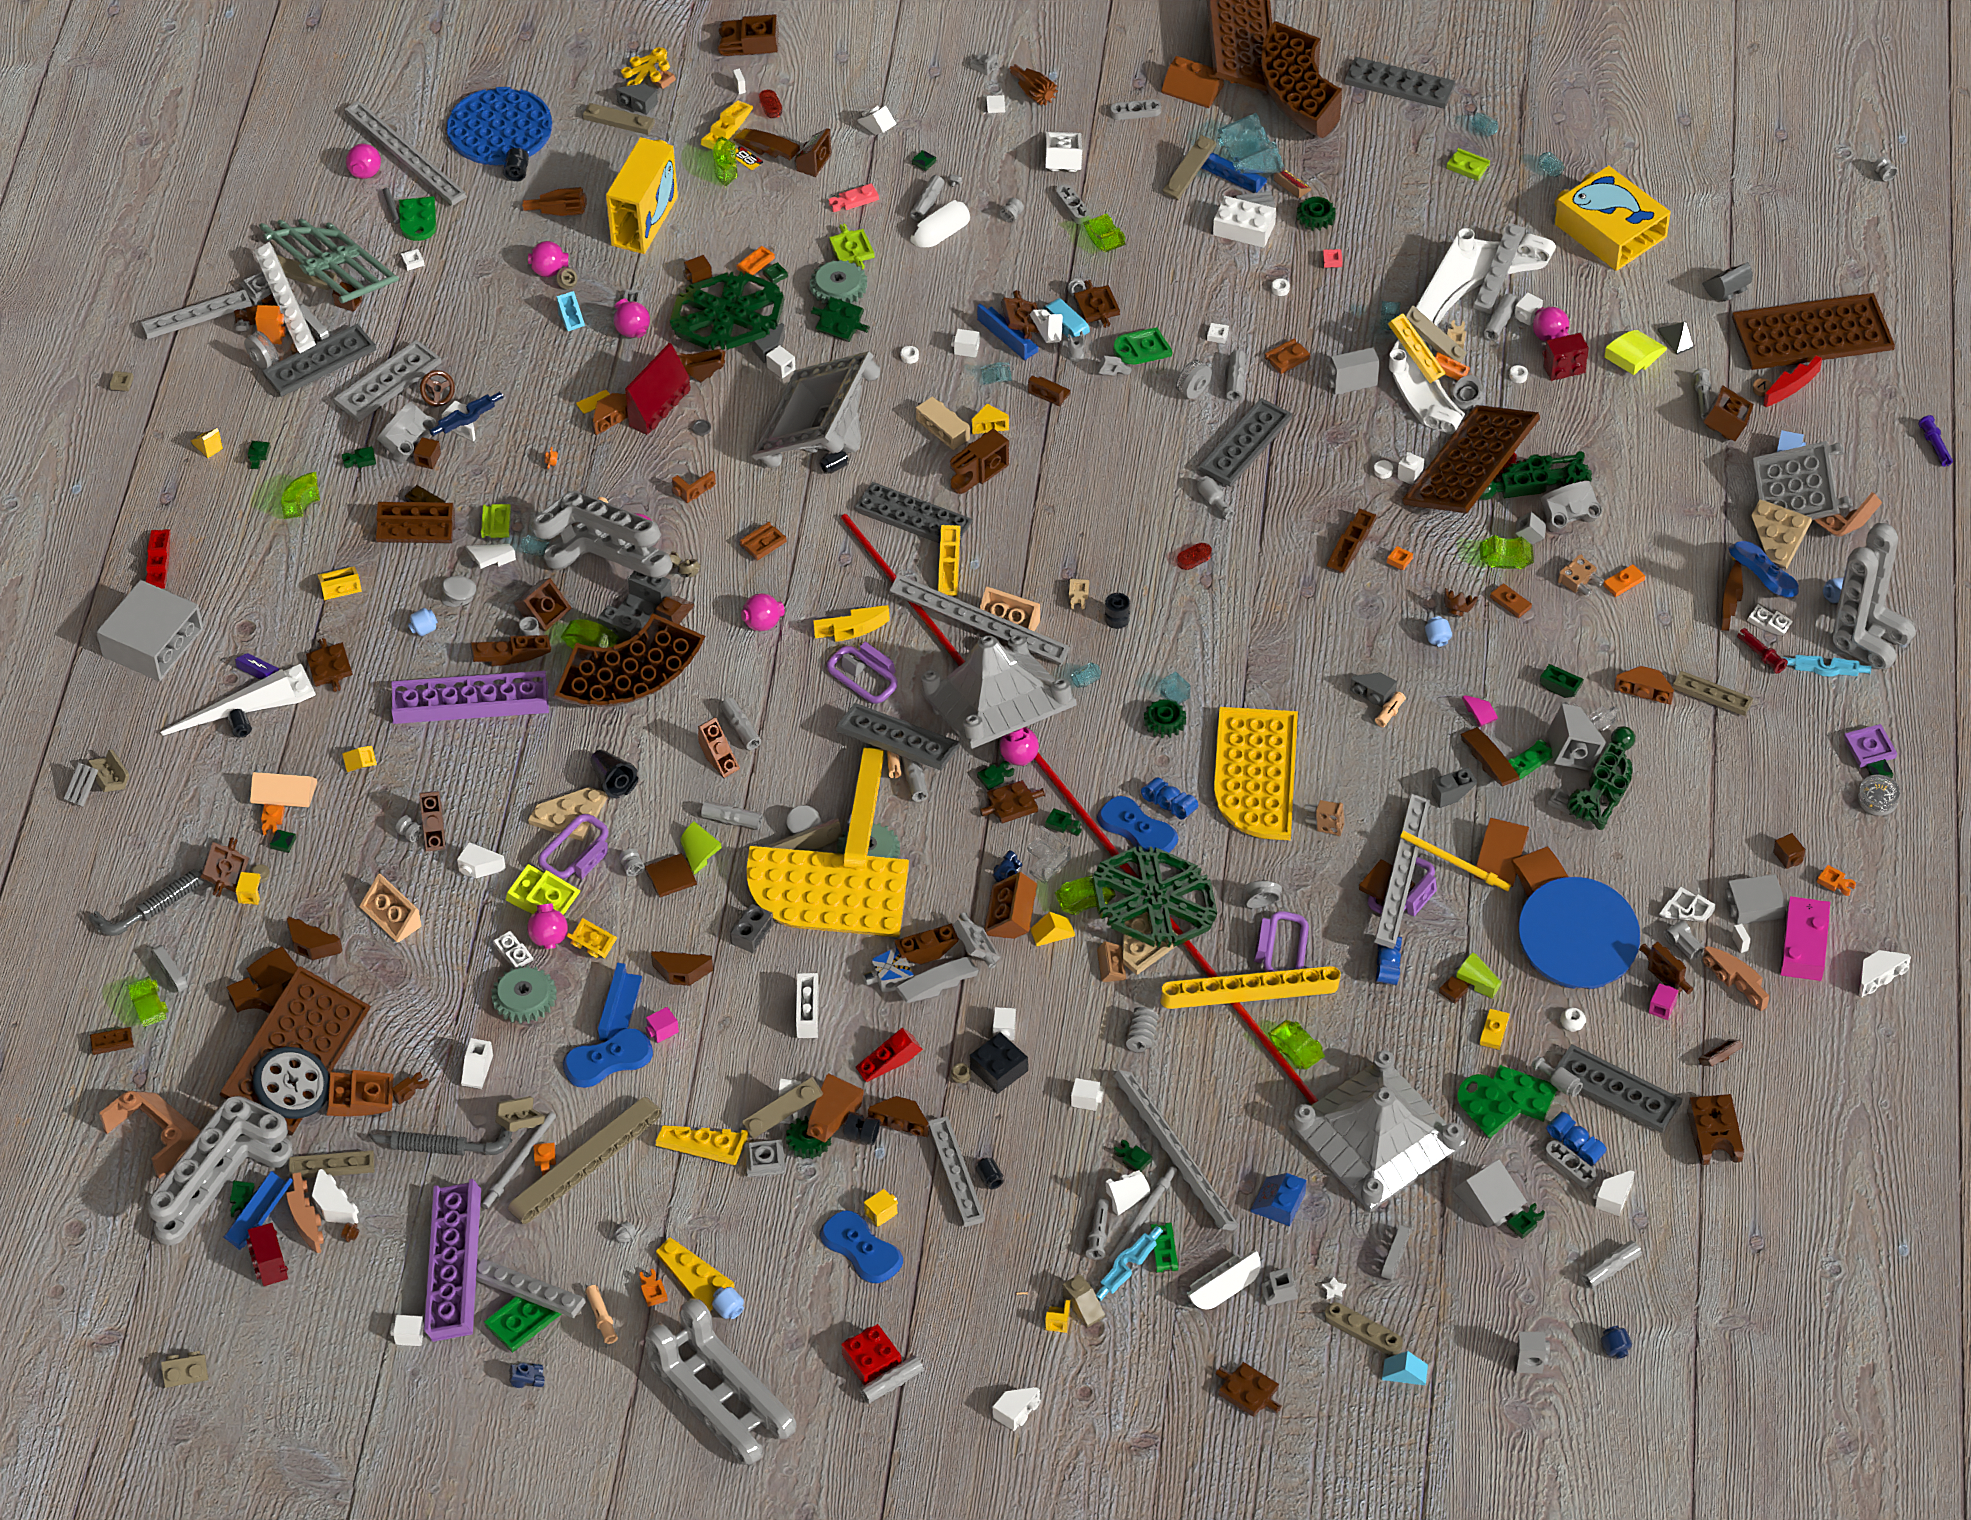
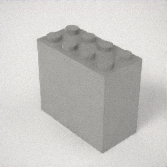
M140 580L131 589L127 597L120 602L116 610L109 615L105 623L98 628L96 633L104 658L160 682L202 632L203 624L198 604Z

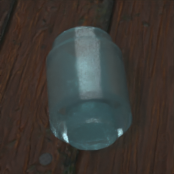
M1477 113L1472 119L1474 128L1487 136L1494 135L1498 130V121L1485 113Z
M1544 152L1539 157V166L1550 176L1558 177L1563 173L1565 169L1563 162L1552 152Z
M529 534L526 538L523 537L521 542V548H523L524 553L542 557L546 548L550 545V542L546 541V539H540Z
M1090 662L1074 671L1071 675L1072 681L1077 688H1084L1100 679L1101 669L1097 664Z

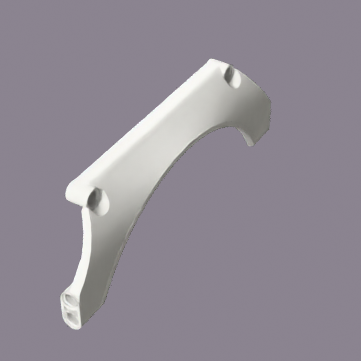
M1468 228L1461 229L1416 308L1438 327L1446 312L1457 300L1472 289L1483 284L1501 241L1474 239L1475 234L1473 230ZM1526 234L1521 240L1507 274L1544 268L1556 249L1555 243L1534 234ZM1421 338L1430 350V352L1432 353V346L1429 345L1423 338ZM1398 339L1390 352L1389 370L1393 372V378L1404 400L1421 424L1448 434H1454L1465 413L1448 397L1438 379L1431 384L1428 382Z

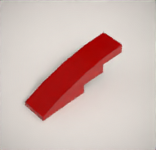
M1816 355L1807 366L1800 363L1791 374L1784 371L1766 392L1763 406L1769 407L1778 403L1809 383L1820 372L1822 358Z
M170 529L151 530L147 549L148 560L145 582L161 589H165L167 581Z

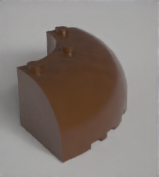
M1274 21L1266 34L1262 49V73L1266 88L1278 108L1292 122L1305 131L1319 138H1324L1340 121L1342 88L1335 86L1326 78L1323 79L1319 74L1320 38Z
M652 613L646 625L637 635L613 647H591L576 642L553 698L571 704L591 707L617 706L641 700L658 692L677 678L691 663L706 636Z

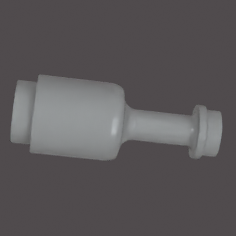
M1208 476L1198 481V491L1210 505L1217 504L1222 510L1221 515L1226 519H1230L1235 514L1232 506L1228 507L1222 500L1224 492L1216 482Z
M1537 1056L1534 1058L1531 1066L1536 1071L1540 1069L1549 1075L1552 1086L1567 1096L1575 1097L1578 1095L1583 1086L1578 1077L1563 1067H1559L1556 1070L1544 1062L1545 1059L1543 1057Z

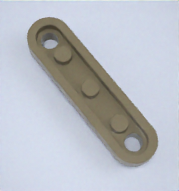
M1330 1303L1326 1307L1325 1320L1329 1324L1387 1355L1393 1356L1401 1352L1403 1340L1397 1333L1340 1303Z

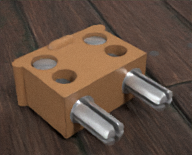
M1578 555L1563 568L1558 577V583H1562L1574 593L1580 590L1587 596L1592 591L1585 584L1592 579L1597 584L1602 585L1604 580L1595 574L1597 568L1583 558V555Z
M1320 800L1318 806L1305 804V811L1316 812L1317 817L1307 816L1305 819L1306 823L1317 825V831L1341 836L1345 824L1344 808L1341 802L1334 803Z

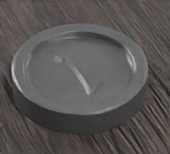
M697 420L692 426L693 432L699 436L709 434L711 431L710 422L707 420Z

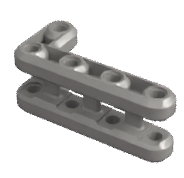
M571 491L563 495L539 513L531 524L534 535L540 539H551L560 533L561 537L549 545L543 555L546 565L555 570L566 568L587 552L594 553L652 578L666 576L673 566L668 553L652 547L661 536L657 523L579 491ZM575 522H580L579 524L575 525L574 527H572V525H571V524H573V523H575Z
M1887 523L1874 524L1867 534L1865 547H1857L1849 555L1832 632L1833 642L1838 649L1877 669H1888L1896 660L1894 647L1881 639V637L1897 645H1906L1916 635L1915 626L1911 620L1884 605L1898 544L1896 530Z
M232 1096L226 1099L147 1202L148 1212L151 1218L156 1221L154 1233L157 1240L164 1245L180 1243L246 1157L253 1158L274 1168L287 1165L289 1157H293V1148L290 1141L285 1138L288 1133L285 1118L279 1113L245 1097Z
M689 1299L681 1305L679 1313L682 1331L672 1335L670 1330L660 1323L653 1325L647 1330L645 1340L649 1364L655 1374L743 1465H753L761 1459L763 1449L761 1444H758L749 1432L761 1423L778 1439L785 1440L795 1433L796 1421L788 1409L715 1335L711 1313L706 1305L699 1299ZM687 1342L696 1354L683 1362L679 1356L678 1347ZM705 1366L723 1381L713 1390H710L694 1376ZM732 1395L750 1409L740 1419L721 1404Z

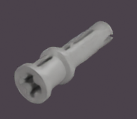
M1699 368L1693 372V378L1696 380L1694 386L1699 396L1702 419H1705L1711 407L1709 394L1711 383L1708 379L1710 372L1706 368Z
M1104 1198L1096 1200L1093 1228L1088 1235L1089 1248L1086 1249V1256L1093 1260H1100L1105 1256L1103 1248L1107 1242L1105 1226L1109 1201Z

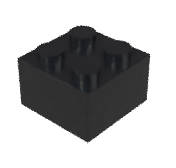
M999 1032L970 1054V1069L993 1091L999 1094L1028 1072V1056Z

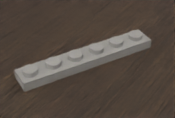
M1508 223L1474 303V309L1491 314L1526 228Z
M241 290L143 321L141 324L147 339L232 313L237 309L242 310L252 305L246 290Z
M948 1116L928 1121L931 1136L964 1227L985 1222L983 1211Z
M482 1258L477 1265L476 1281L574 1318L586 1303L582 1296Z

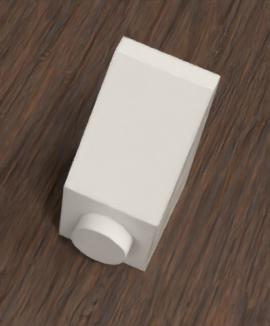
M454 401L444 411L442 419L455 410L468 414L466 410L467 405ZM473 423L459 426L452 430L471 441L475 440Z
M470 842L457 859L459 872L474 878L498 873L506 868L503 855Z
M1630 1170L1605 1179L1601 1188L1597 1186L1593 1199H1596L1595 1208L1620 1216L1633 1184L1635 1172Z

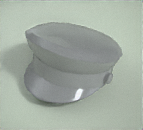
M1473 375L1464 376L1452 388L1451 400L1458 408L1469 410L1473 409L1475 405L1482 403L1484 395L1481 391L1482 386L1479 378Z
M464 576L447 577L442 582L444 592L441 595V601L450 607L468 604L474 598L476 585L472 580Z
M800 805L791 809L786 820L790 835H796L822 824L819 813L807 805Z
M1267 880L1248 883L1245 888L1250 895V899L1247 901L1246 906L1249 908H1261L1278 902L1282 887L1278 883Z

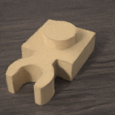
M1452 320L1451 329H1448L1447 335L1464 349L1466 331H1464L1465 322L1462 321L1461 326H1456L1455 320Z
M1070 579L1069 598L1071 599V609H1074V605L1079 603L1081 604V609L1084 610L1085 599H1088L1089 580Z

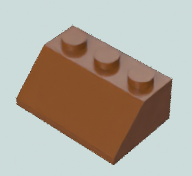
M1176 56L1168 68L1161 93L1210 108L1223 88L1224 79L1214 77L1213 67Z
M1018 872L992 885L984 928L988 936L1015 939L1029 932L1036 896V882L1022 872Z

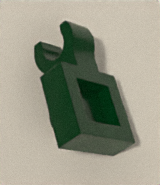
M251 441L247 453L249 461L252 462L251 469H259L261 460H267L271 448L270 442Z
M1053 808L1045 821L1046 828L1064 833L1067 829L1071 834L1079 836L1082 831L1079 828L1082 824L1080 821L1072 820L1070 813Z

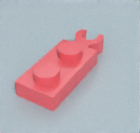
M871 183L840 193L839 198H830L829 206H832L833 212L839 211L842 207L845 210H849L879 200V195Z

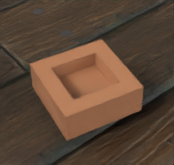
M667 70L659 71L661 80L652 83L664 89L676 79L674 74Z

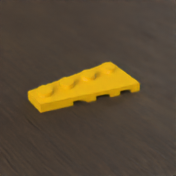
M663 1125L656 1139V1146L736 1165L749 1137V1131L741 1130V1133L731 1132V1129H722L721 1132L710 1131V1128L691 1130L690 1127Z
M671 1237L656 1250L657 1257L671 1274L676 1276L681 1286L685 1287L690 1293L691 1298L701 1300L709 1311L713 1309V1294L719 1288H734L733 1281Z

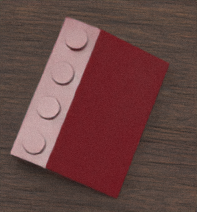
M668 343L625 388L629 427L646 435L654 430L663 418L667 417L672 408L676 407L679 401L691 389L689 375L671 343Z

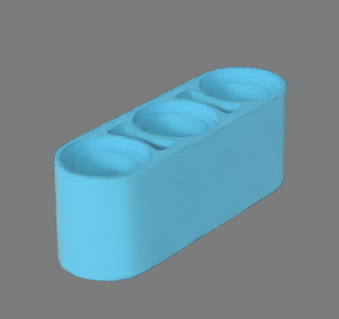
M1058 298L1043 307V310H1047L1050 314H1062V333L1067 338L1069 334L1071 338L1080 336V331L1083 332L1084 336L1090 332L1086 321L1062 299Z

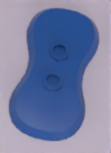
M1740 541L1729 546L1728 549L1732 557L1753 571L1769 590L1783 597L1798 595L1799 585L1797 581L1777 567L1761 548L1747 541Z
M1117 796L1101 807L1097 814V821L1103 829L1125 837L1136 847L1137 851L1139 846H1142V850L1148 852L1150 846L1153 850L1156 847L1169 853L1178 843V834L1172 826L1148 817L1140 806L1128 797Z
M624 1029L604 1043L579 1046L569 1051L563 1059V1070L567 1079L574 1086L582 1088L592 1087L612 1073L644 1067L653 1057V1047L647 1035L641 1030Z
M841 1211L829 1218L820 1229L822 1243L830 1250L847 1257L852 1262L857 1274L867 1282L882 1283L887 1281L903 1265V1256L896 1246L877 1238L869 1229L864 1218L855 1212Z

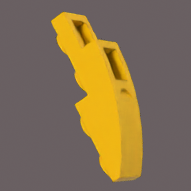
M889 605L850 610L851 616L813 620L815 638L834 636L835 642L865 635L883 626L890 620Z

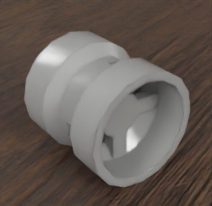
M1886 156L1880 157L1873 165V169L1880 174L1884 181L1892 180L1898 173V169L1895 165L1891 164V161Z
M1010 198L1006 206H1003L1000 210V216L1004 221L1013 223L1023 211L1024 206L1018 199Z
M525 617L520 621L521 636L540 635L537 619Z
M408 815L403 816L397 822L395 828L396 832L400 835H405L406 839L410 842L417 841L423 833V826L418 822L414 823L413 819Z
M633 848L623 851L619 856L626 874L631 877L639 875L645 868L643 861L639 859L638 851Z

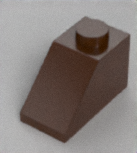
M666 596L656 608V615L680 624L693 609L694 603L679 596Z

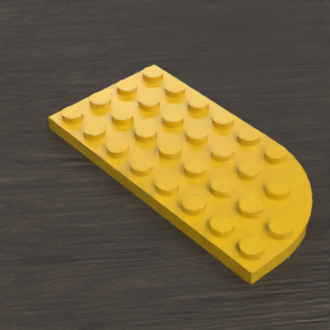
M1220 707L1214 782L1215 801L1223 817L1235 828L1248 835L1263 839L1291 841L1298 711Z
M750 846L747 861V881L751 895L758 907L772 912L773 919L782 925L799 929L900 937L909 859L867 856L865 869L844 867L845 854Z

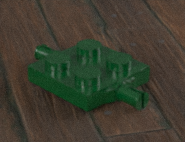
M830 296L823 310L812 307L811 314L820 316L816 330L821 333L850 342L857 330L868 333L870 328L869 325L861 323L864 309L860 306Z

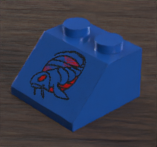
M1289 1173L1266 1177L1250 1212L1290 1226L1306 1194L1307 1180Z

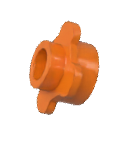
M550 447L549 452H545L544 463H547V469L550 466H556L558 452L552 451L553 447Z

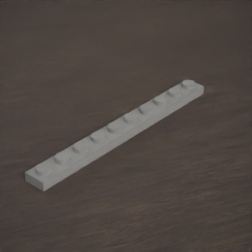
M357 101L345 108V113L449 204L453 206L466 198L465 191L363 103Z
M897 575L890 589V593L1007 643L1014 635L1024 636L1027 639L1029 652L1059 665L1063 664L1070 650L1068 645L901 575Z
M1411 794L1401 833L1404 830L1421 839L1430 800ZM1399 838L1374 943L1394 949L1419 849L1418 846L1402 838Z
M1118 1070L1114 1075L1118 1081V1086L1125 1091L1129 1097V1102L1137 1108L1141 1119L1146 1121L1150 1127V1132L1158 1138L1162 1149L1170 1155L1171 1162L1179 1168L1183 1179L1191 1185L1193 1193L1200 1198L1204 1204V1209L1212 1215L1216 1226L1222 1230L1234 1231L1239 1224L1131 1072Z

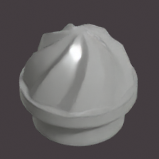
M1075 278L1070 280L1067 290L1074 296V293L1085 290V284L1081 279Z
M628 1221L619 1223L614 1231L615 1238L621 1243L632 1241L636 1235V1230Z

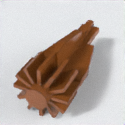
M1017 64L1010 66V73L1019 79L1018 84L1022 90L1039 105L1043 104L1046 106L1047 101L1052 103L1051 98H1056L1053 94L1058 92L1055 89L1057 85L1044 74L1028 68L1023 70Z
M581 187L556 189L541 194L540 199L523 200L522 207L524 211L541 210V213L558 216L585 213L584 208L587 205V197Z

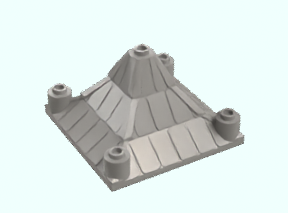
M867 351L795 370L751 456L755 460L761 459L769 468H773L781 464V452L789 450L819 448L828 450L831 453H838L840 451L851 453L857 451L861 441L860 422L857 414L861 393L860 384L863 377L867 381H874L880 376L881 369L872 360L873 355Z
M984 636L972 648L965 660L966 662L949 674L947 679L941 680L940 674L934 670H928L921 676L923 686L920 688L921 695L971 749L1077 705L1076 699L1072 696L1069 681L1065 679L1055 680L1029 653L1027 639L1024 636H1012L1008 640L1009 649L1003 648L995 637Z
M1386 1050L1377 1052L1373 1064L1339 1086L1336 1090L1330 1092L1324 1098L1311 1106L1306 1104L1298 1106L1295 1109L1294 1117L1288 1121V1125L1369 1212L1465 1147L1466 1144L1462 1139L1464 1134L1462 1127L1456 1123L1446 1124L1439 1114L1394 1068L1395 1058L1392 1053Z

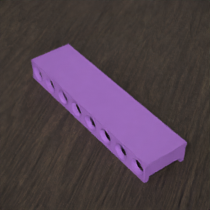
M545 671L392 681L393 724L549 713L548 681ZM534 677L543 678V680L539 682H535L532 679ZM515 678H521L524 680L521 683L513 682ZM500 679L503 680L504 683L494 684L493 681ZM483 681L485 684L477 686L474 685V682ZM457 682H462L465 684V686L456 687L454 686V684ZM444 684L446 685V687L436 688L435 685ZM418 685H424L427 688L424 690H418L415 687ZM399 686H404L407 688V690L398 691L396 690V688Z
M469 1179V1183L439 1188L434 1186L424 1331L433 1342L473 1334L481 1188L474 1179Z

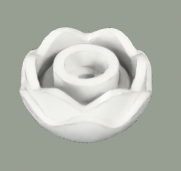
M1568 1008L1562 1012L1560 1022L1566 1030L1575 1032L1582 1029L1586 1023V1017L1580 1009Z

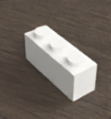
M797 973V1038H818V973Z

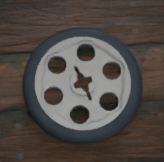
M298 1047L277 1048L265 1054L255 1066L253 1072L255 1095L264 1107L279 1113L284 1118L299 1119L308 1117L320 1110L328 1099L330 1080L328 1071L324 1064L307 1050ZM289 1061H298L300 1067L292 1068L289 1065ZM270 1067H279L281 1073L273 1074L270 1071ZM309 1072L315 1074L316 1080H307L305 1074ZM289 1079L292 1082H296L294 1086L292 1084H288ZM270 1084L277 1086L278 1092H269L267 1086ZM310 1091L314 1098L310 1100L305 1099L303 1092ZM285 1097L292 1098L294 1105H286L283 1099Z

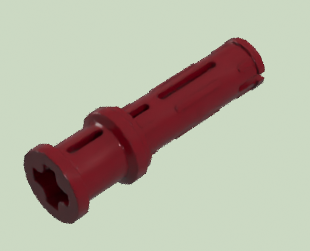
M1746 628L1740 630L1744 635L1738 633L1737 638L1761 657L1762 662L1770 665L1776 674L1781 673L1786 668L1788 661L1777 655L1775 649L1766 647Z

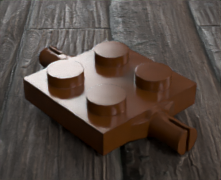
M1088 279V282L1085 280L1086 289L1074 293V299L1086 323L1101 320L1104 328H1106V325L1109 327L1110 322L1108 318L1120 315V309L1109 285L1093 287L1091 280Z
M1015 290L1013 292L1014 298L1003 297L1001 301L1006 324L1010 329L1022 330L1024 338L1031 339V332L1040 333L1030 316L1033 310H1038L1037 303L1022 299L1020 291Z
M322 638L323 644L321 639L318 640L320 649L307 653L306 657L315 686L332 684L333 691L337 692V689L338 691L341 690L339 681L353 675L343 642L328 646L326 639Z
M1021 780L986 792L990 806L980 809L982 817L993 813L1003 824L1038 812V805L1034 799L1045 796L1043 788L1032 792L1027 788L1024 781Z
M234 837L229 838L228 846H222L215 842L211 843L200 878L215 884L212 894L216 895V897L221 896L223 888L236 893L240 874L245 872L249 857L235 850L238 840L236 838L234 840Z
M1658 941L1652 945L1651 949L1645 943L1640 946L1639 950L1647 956L1649 962L1648 970L1664 985L1679 990L1678 994L1682 989L1687 994L1693 991V987L1684 978L1686 972L1684 963L1673 956L1667 947L1662 946Z
M1245 1362L1232 1373L1225 1371L1221 1367L1216 1371L1215 1375L1225 1380V1383L1218 1391V1395L1252 1417H1255L1265 1407L1270 1408L1276 1413L1280 1411L1282 1405L1272 1400V1396L1279 1388V1384Z

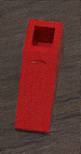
M902 1027L855 1067L865 1082H869L908 1063L923 1049L915 1037Z

